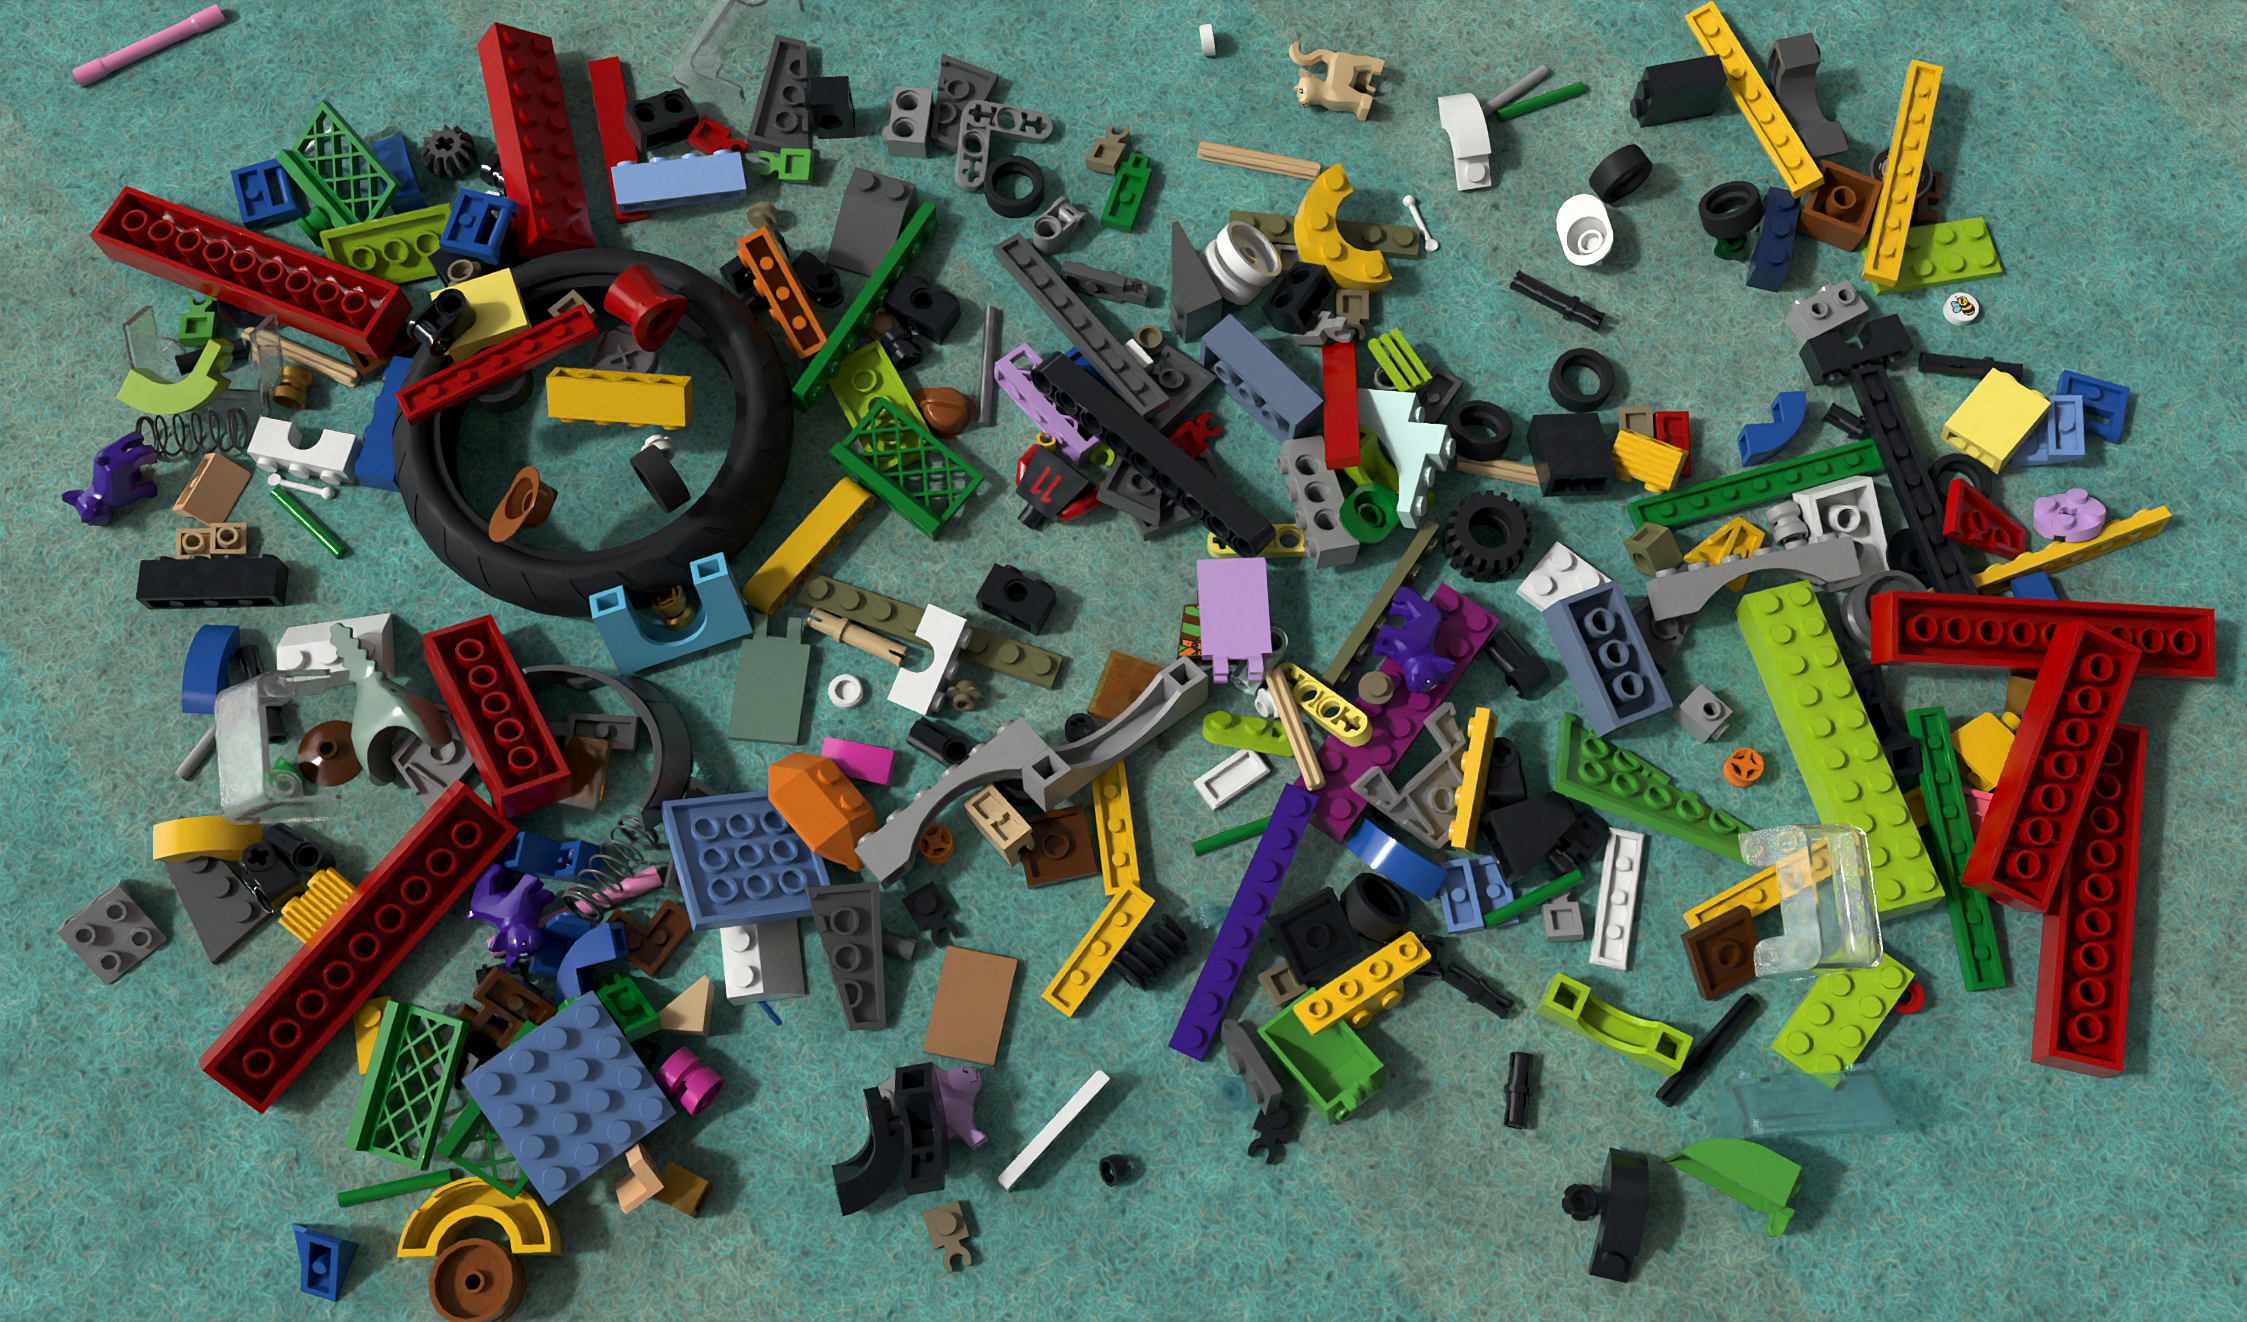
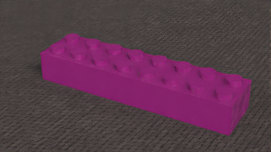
M1443 582L1429 602L1438 610L1449 615L1447 620L1442 621L1434 642V650L1438 657L1447 658L1456 663L1455 669L1446 673L1450 678L1449 684L1438 683L1431 692L1423 694L1412 693L1408 690L1404 668L1395 664L1391 658L1387 657L1377 671L1383 672L1391 678L1394 685L1391 699L1381 706H1372L1364 702L1359 695L1352 704L1362 711L1371 723L1373 733L1370 740L1364 745L1351 747L1331 733L1315 754L1326 782L1325 786L1315 791H1309L1302 773L1293 784V786L1319 797L1309 823L1340 845L1370 805L1367 800L1354 792L1350 786L1372 766H1379L1389 779L1426 726L1423 721L1444 703L1478 656L1483 646L1494 634L1500 621ZM1349 721L1346 722L1349 730L1354 729L1357 731L1360 729V727L1355 728Z

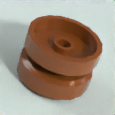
M479 1238L461 1240L445 1249L433 1264L428 1280L429 1298L437 1313L449 1322H503L512 1316L521 1304L527 1286L525 1268L518 1255L513 1254L512 1250L505 1245ZM477 1278H480L479 1287L474 1286Z

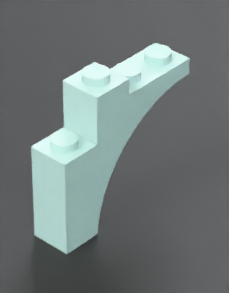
M1358 388L1359 423L1376 432L1380 450L1396 466L1399 476L1397 513L1403 527L1417 529L1420 516L1423 517L1426 513V493L1428 487H1432L1434 483L1435 470L1446 471L1448 460L1453 459L1455 454V439L1451 438L1447 425L1424 423L1425 410L1420 405L1416 393Z

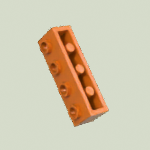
M763 226L737 240L736 242L740 248L737 250V254L746 268L750 267L756 279L753 280V283L761 297H767L772 307L769 309V312L778 327L782 326L788 336L785 341L794 356L798 355L800 360L819 352L830 335L771 226Z

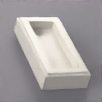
M1241 749L1195 780L1193 785L1211 809L1215 811L1270 773V769L1256 751Z

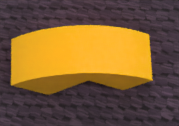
M201 816L153 825V860L172 864H180L202 855L234 862L242 861V853L245 848L255 843H263L262 819Z

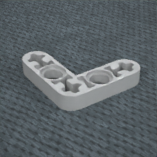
M983 100L970 101L965 106L961 115L955 168V182L957 186L963 191L973 192L984 182L990 135L1026 143H1041L1052 132L1053 124L1050 117L1038 111ZM974 110L979 111V116L983 117L979 122L974 121V116L970 115ZM991 113H995L991 126L989 125V122L991 121L989 117ZM1002 115L1011 116L1015 121V127L1013 129L1003 128L999 122V117ZM1022 119H1025V122L1023 124L1025 128L1023 129V131H1020ZM1035 122H1038L1039 127L1044 129L1040 134L1035 133V128L1031 127ZM967 139H976L981 144V151L979 153L969 152L965 146V141ZM970 162H975L972 175L977 178L973 182H969L968 177L963 175L967 172Z

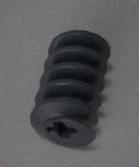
M1167 914L1162 915L1164 925L1159 922L1152 924L1153 934L1145 931L1141 934L1143 944L1137 941L1131 943L1130 947L1133 954L1127 951L1120 953L1123 964L1117 961L1111 962L1117 973L1133 988L1137 987L1147 992L1146 978L1156 983L1159 981L1155 969L1159 968L1167 973L1169 971L1165 961L1167 958L1178 963L1180 961L1176 953L1178 948L1186 953L1190 952L1184 931Z

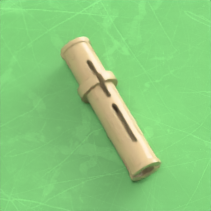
M814 607L810 614L822 619V622L809 617L807 619L806 626L808 628H813L832 636L833 641L839 644L843 641L895 664L897 667L902 665L904 659L893 655L892 652L895 651L901 655H907V646H902L851 624V619L842 617L840 619L820 610L818 607Z

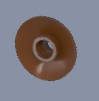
M340 720L327 721L315 726L305 735L298 749L297 760L300 771L310 782L323 787H334L350 781L361 771L362 766L356 757L351 739V723ZM329 745H333L332 753L324 755V749Z

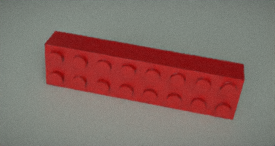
M494 22L477 43L507 198L516 201L520 205L517 216L512 217L513 229L517 234L515 239L519 257L533 260L545 255L569 250L596 248L552 38Z
M2083 620L2056 625L1960 883L2020 912H2047L2142 654V649Z

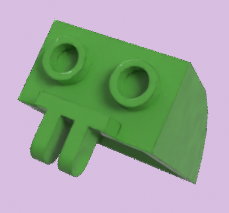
M1311 987L1260 1027L1257 1032L1281 1068L1325 1122L1331 1126L1337 1120L1342 1122L1349 1118L1358 1107L1368 1099L1375 1097L1383 1089L1384 1082L1386 1081L1384 1065L1343 1019L1316 1036L1310 1035L1295 1015L1293 1007L1317 991L1314 987Z
M1714 1138L1696 1142L1662 1159L1666 1163L1763 1215L1768 1213V1218L1763 1227V1231L1768 1237L1782 1235L1790 1218L1795 1213L1794 1209L1785 1204L1788 1198L1792 1200L1800 1188L1801 1179L1798 1178L1802 1166L1761 1144L1737 1138Z

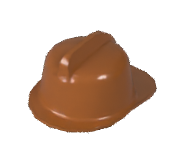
M951 387L919 388L910 393L930 432L936 438L956 439L967 427L971 415L976 409L974 402L966 394Z
M525 467L517 474L510 490L494 512L489 525V536L492 541L497 543L504 542L511 538L519 528L531 529L537 527L548 518L558 492L540 480L539 472L535 467Z

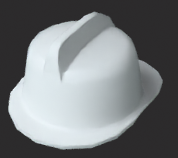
M1581 194L1573 196L1559 209L1556 219L1557 231L1564 253L1568 260L1575 265L1588 266L1595 264L1600 266L1602 265V260L1611 252L1614 241L1613 230L1606 209L1602 202L1592 195Z

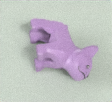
M959 1066L950 1070L934 1067L944 1105L948 1141L960 1137L975 1151L988 1141L985 1133L978 1131L975 1126L973 1104L982 1086L981 1075L978 1069L973 1066Z

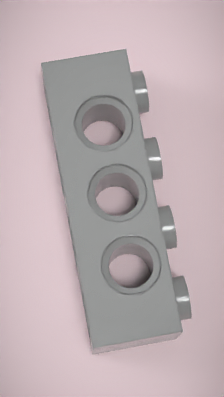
M1322 435L1283 441L1281 454L1277 455L1276 458L1277 469L1280 475L1285 476L1287 499L1289 502L1294 503L1296 509L1295 522L1297 528L1303 530L1306 555L1312 557L1316 569L1355 563L1360 543L1347 533L1339 520V509L1345 500L1334 470H1327L1325 443Z

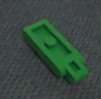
M1131 152L1128 162H1121L1101 217L1102 226L1132 233L1152 176L1153 169L1148 168L1150 157Z
M616 971L596 980L598 989L594 993L628 1043L642 1039L662 1029L660 1017L629 976L621 978Z

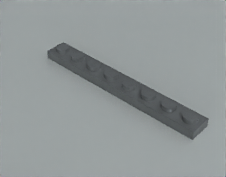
M1020 233L993 246L995 258L1133 411L1147 421L1170 407V398Z

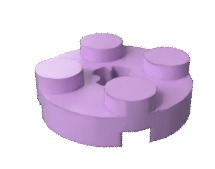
M2074 488L2068 490L2066 494L2038 498L2034 505L2033 527L2040 535L2048 539L2054 540V535L2066 536L2065 542H2082L2092 539L2102 532V526L2105 525L2106 509L2101 502L2088 497L2087 491Z

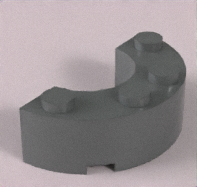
M1812 33L1775 41L1770 50L1766 69L1771 70V83L1765 85L1811 158L1818 160L1847 152L1848 138L1846 133L1842 131L1840 121H1827L1817 104L1815 76L1817 68L1821 63V52L1818 44L1814 41Z

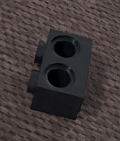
M682 87L672 91H664L659 95L643 100H635L630 104L624 105V127L640 154L688 139L699 122V114Z
M1296 261L1264 304L1262 310L1274 329L1304 336L1338 287L1325 265Z

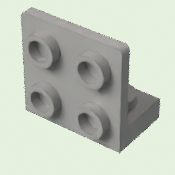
M122 878L62 922L56 932L106 985L117 979L167 939L165 933L129 896L131 888Z

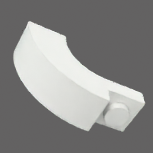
M1472 93L1438 97L1442 129L1447 131L1452 144L1458 191L1491 186L1488 154L1491 153L1485 118L1478 100Z

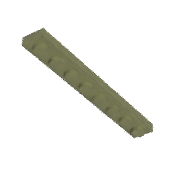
M809 571L797 598L798 605L809 609L818 607L820 610L840 619L842 617L849 618L853 624L934 651L928 641L915 636L926 610ZM970 626L969 629L973 630L971 640L966 649H960L956 659L1052 691L1063 662L1062 656Z

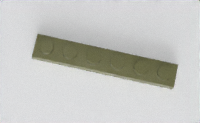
M1230 210L1229 223L1236 220L1252 225L1264 234L1273 246L1274 244L1296 245L1294 238L1295 216ZM1335 220L1338 232L1344 241L1355 249L1367 252L1380 250L1382 256L1386 258L1417 260L1420 227Z
M1429 518L1427 519L1322 676L1320 683L1333 691L1336 686L1341 689L1344 687L1352 674V671L1348 669L1354 659L1359 662L1362 660L1370 646L1366 642L1372 632L1378 635L1382 624L1385 625L1388 618L1384 614L1389 606L1392 607L1398 587H1403L1407 580L1413 582L1423 566L1419 563L1423 555L1426 554L1430 557L1440 541L1436 537L1440 526L1438 523Z

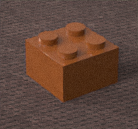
M1822 159L1817 167L1823 175L1825 184L1802 196L1795 231L1851 252L1865 236L1883 182Z

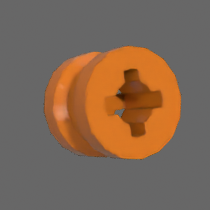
M1750 748L1737 749L1723 765L1725 780L1736 788L1750 786L1761 776L1764 770L1762 757ZM1735 766L1739 767V769L1741 770V774L1737 770V768H1735Z
M938 824L929 826L918 847L922 858L928 863L935 865L943 864L953 855L954 843L952 835L947 828Z

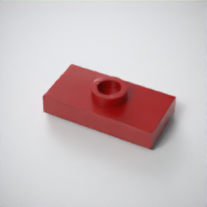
M1656 411L1653 413L1654 438L1689 451L1679 478L1691 477L1689 411Z

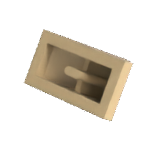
M706 975L702 976L657 1013L662 1029L656 1031L657 1034L709 1036L715 986Z

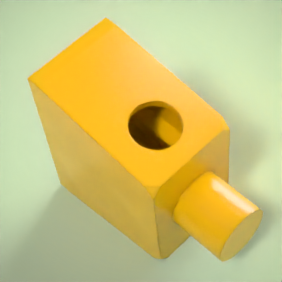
M1986 711L1950 734L1958 771L1975 789L1989 792L1996 787L2013 743L2014 734L2017 732L2021 721L2015 714L2005 712L1997 719L1992 713Z

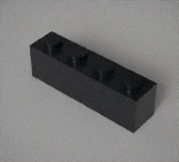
M260 554L257 558L225 555L220 559H209L199 555L190 556L189 559L158 556L155 557V560H141L136 599L149 610L285 607L289 568L278 557L270 554Z

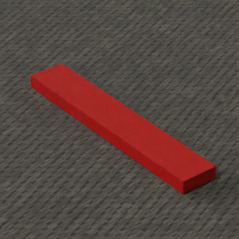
M619 57L588 62L617 224L649 219L648 210L618 214L611 167L617 166L622 161H635L639 164L636 145L624 127V105H627L628 101Z
M583 303L395 392L394 395L412 426L600 336V333Z
M1351 340L1349 343L1322 345L1326 468L1327 470L1360 466L1361 447L1355 342Z

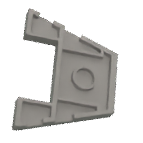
M1444 702L1423 721L1441 747L1442 752L1398 792L1379 766H1372L1350 786L1354 792L1431 849H1440L1449 840V826L1452 820H1456L1458 806L1455 805V793L1457 787L1462 785L1464 778L1461 761L1465 752L1463 745L1466 741L1462 730L1458 731L1453 716L1457 713L1452 702ZM1484 797L1481 810L1486 806Z
M437 703L435 706L450 729L452 735L451 743L441 749H434L423 742L412 731L391 757V760L427 811L456 779L463 782L476 766L449 708Z

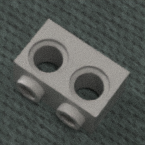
M895 86L893 99L889 98L887 103V117L890 118L889 125H884L883 144H888L889 156L927 159L935 108L933 89Z

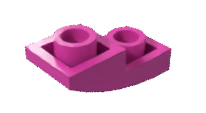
M825 737L820 756L829 757L847 778L890 786L897 752L866 744Z

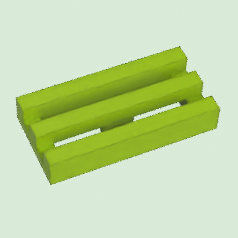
M1398 328L1392 329L1388 335L1387 333L1380 335V338L1377 340L1376 338L1369 340L1368 348L1399 392L1412 393L1431 383L1433 377ZM1383 346L1386 347L1388 352L1395 360L1394 363L1396 364V366L1400 369V371H1403L1405 376L1408 378V380L1411 383L1410 385L1407 384L1403 376L1400 374V372L1395 367L1391 359L1383 350Z

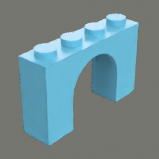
M723 552L690 562L694 585L701 603L696 610L694 621L683 630L670 631L664 624L651 623L641 618L634 610L623 585L589 596L592 619L620 674L626 675L753 632L748 609Z

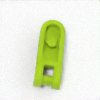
M1224 711L1210 713L1203 720L1202 735L1210 743L1285 757L1294 755L1282 722L1230 714Z

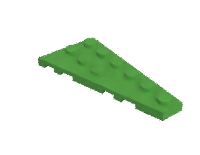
M1568 712L1564 713L1559 724L1554 780L1555 792L1748 866L1755 860V831L1720 809L1713 811L1697 801V794L1689 789L1683 793L1668 783L1671 779L1670 777L1625 748L1614 749L1602 741L1603 736L1597 738L1593 728L1589 733L1574 723L1576 717Z

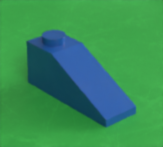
M399 134L371 144L375 155L403 185L390 204L395 215L428 208L403 135ZM380 178L383 189L385 191L388 187V184L383 178Z

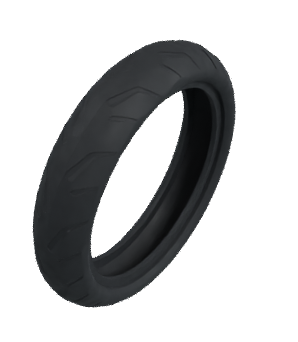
M583 248L545 255L510 269L518 284L531 326L534 327L551 319L547 310L573 289L596 311L597 315L609 314L604 309V299L612 283L630 266L637 263L648 264L668 294L682 295L689 300V306L676 328L705 346L718 359L730 376L735 390L736 417L731 445L723 465L705 493L686 512L649 536L623 546L589 552H562L542 549L524 544L512 538L501 543L492 541L489 536V524L477 516L469 507L464 497L457 469L458 433L470 398L412 426L398 402L392 428V454L396 479L406 510L415 528L433 553L443 564L466 582L498 600L535 613L559 617H592L589 596L623 585L634 610H642L652 607L651 599L654 598L656 600L657 596L665 598L671 595V589L676 588L678 585L681 586L684 592L694 588L690 562L723 552L727 562H730L751 541L769 515L787 476L792 453L794 413L791 385L774 341L751 310L726 287L683 262L633 249ZM422 343L409 367L401 389L456 363L450 354L446 356L444 354L437 357L432 356L427 352V346Z

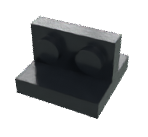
M1329 886L1266 919L1273 934V937L1268 939L1273 950L1285 959L1296 984L1300 986L1363 952L1333 888Z

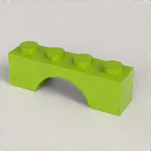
M1559 972L1549 980L1535 1013L1668 1078L1681 1070L1693 1041V1037L1660 1021L1640 1019L1608 1005L1594 994L1592 988Z

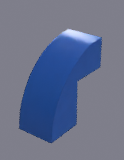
M1805 391L1778 393L1771 404L1774 423L1745 424L1737 437L1742 467L1764 463L1775 457L1786 447L1803 420L1806 409Z
M204 624L195 635L187 654L183 672V713L218 714L230 703L231 692L227 663L236 656L237 649L241 647L239 626Z
M1365 817L1346 845L1351 852L1379 873L1428 902L1431 901L1449 873L1432 857L1402 843L1385 827Z
M524 831L516 833L504 846L500 866L504 868V871L520 875L529 874L537 878L579 883V872L590 869L589 859L593 855L600 854V846L583 840L560 843ZM602 857L594 858L592 861L593 869L600 871ZM585 872L581 876L582 883L598 882L592 872Z
M608 922L599 925L585 933L569 949L560 965L556 978L555 1004L557 1007L566 999L585 995L591 990L595 991L590 967L630 957L623 922Z

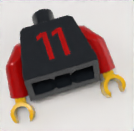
M1044 432L1037 434V444H1033L1017 462L1016 484L1018 487L1016 493L1028 502L1017 519L1032 530H1034L1044 515L1057 523L1061 521L1068 522L1090 513L1103 504V502L1096 500L1098 490L1094 489L1097 485L1054 453L1056 450V438H1053L1050 443H1043L1045 440Z

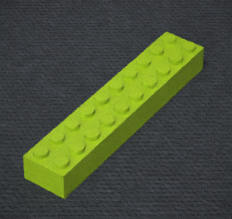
M1809 579L1745 594L1734 612L1864 926L1931 909L1945 896V892Z

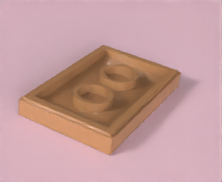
M947 945L923 1053L995 1067L1018 960Z

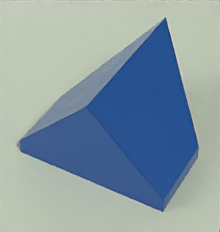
M292 1223L301 1264L300 1291L336 1302L359 1244Z

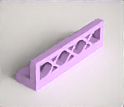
M1025 342L995 362L994 380L1051 441L1053 438H1056V446L1079 469L1088 462L1090 451L1102 442L1095 436L1085 441L1077 432L1078 425L1080 424L1071 416L1061 415L1056 410V404L1042 392H1039L1034 387L1032 380L1031 383L1028 379H1031V371L1018 370L1012 364L1024 355L1033 364V370L1043 361Z

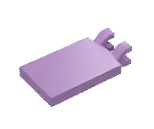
M1265 557L1197 560L1202 660H1212L1213 684L1228 682V660H1247L1248 682H1262V674H1264L1263 658H1271L1272 655Z

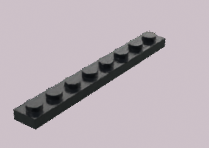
M1883 364L1852 369L1847 376L1935 593L1979 595L1957 541L1942 535L1945 520L1944 510Z

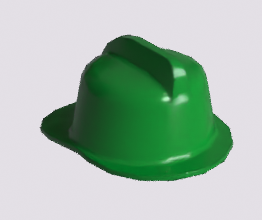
M1374 482L1363 484L1343 502L1339 509V520L1347 533L1358 541L1368 544L1378 543L1392 531L1400 520L1397 513L1399 498L1391 489L1383 484Z

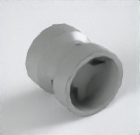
M1797 502L1782 503L1765 513L1769 525L1774 526L1775 532L1773 537L1777 546H1784L1786 543L1805 539L1809 535L1806 524L1799 519L1801 511Z

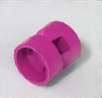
M682 1047L662 1065L654 1080L659 1088L669 1097L677 1095V1104L691 1116L695 1117L703 1112L717 1096L725 1080L709 1066L702 1068V1060L688 1048Z

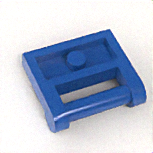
M276 158L230 171L242 221L247 230L285 219L293 220L303 217L302 205L297 202L291 176ZM273 175L278 177L284 201L283 204L276 206L268 178Z
M461 188L439 242L442 251L478 258L492 265L498 264L502 255L500 252L501 245L512 217L517 216L520 205L509 198ZM492 210L499 211L487 245L479 244Z
M2064 370L2059 375L2056 395H2082L2083 412L2109 419L2107 425L2083 418L2084 432L2104 437V441L2115 444L2118 441L2123 427L2130 388Z

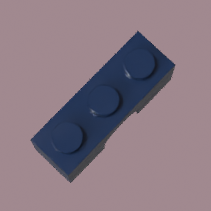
M1769 187L1762 200L1764 215L1756 226L1755 232H1759V237L1750 259L1746 286L1776 293L1779 291L1789 271L1801 196L1794 199L1789 190Z

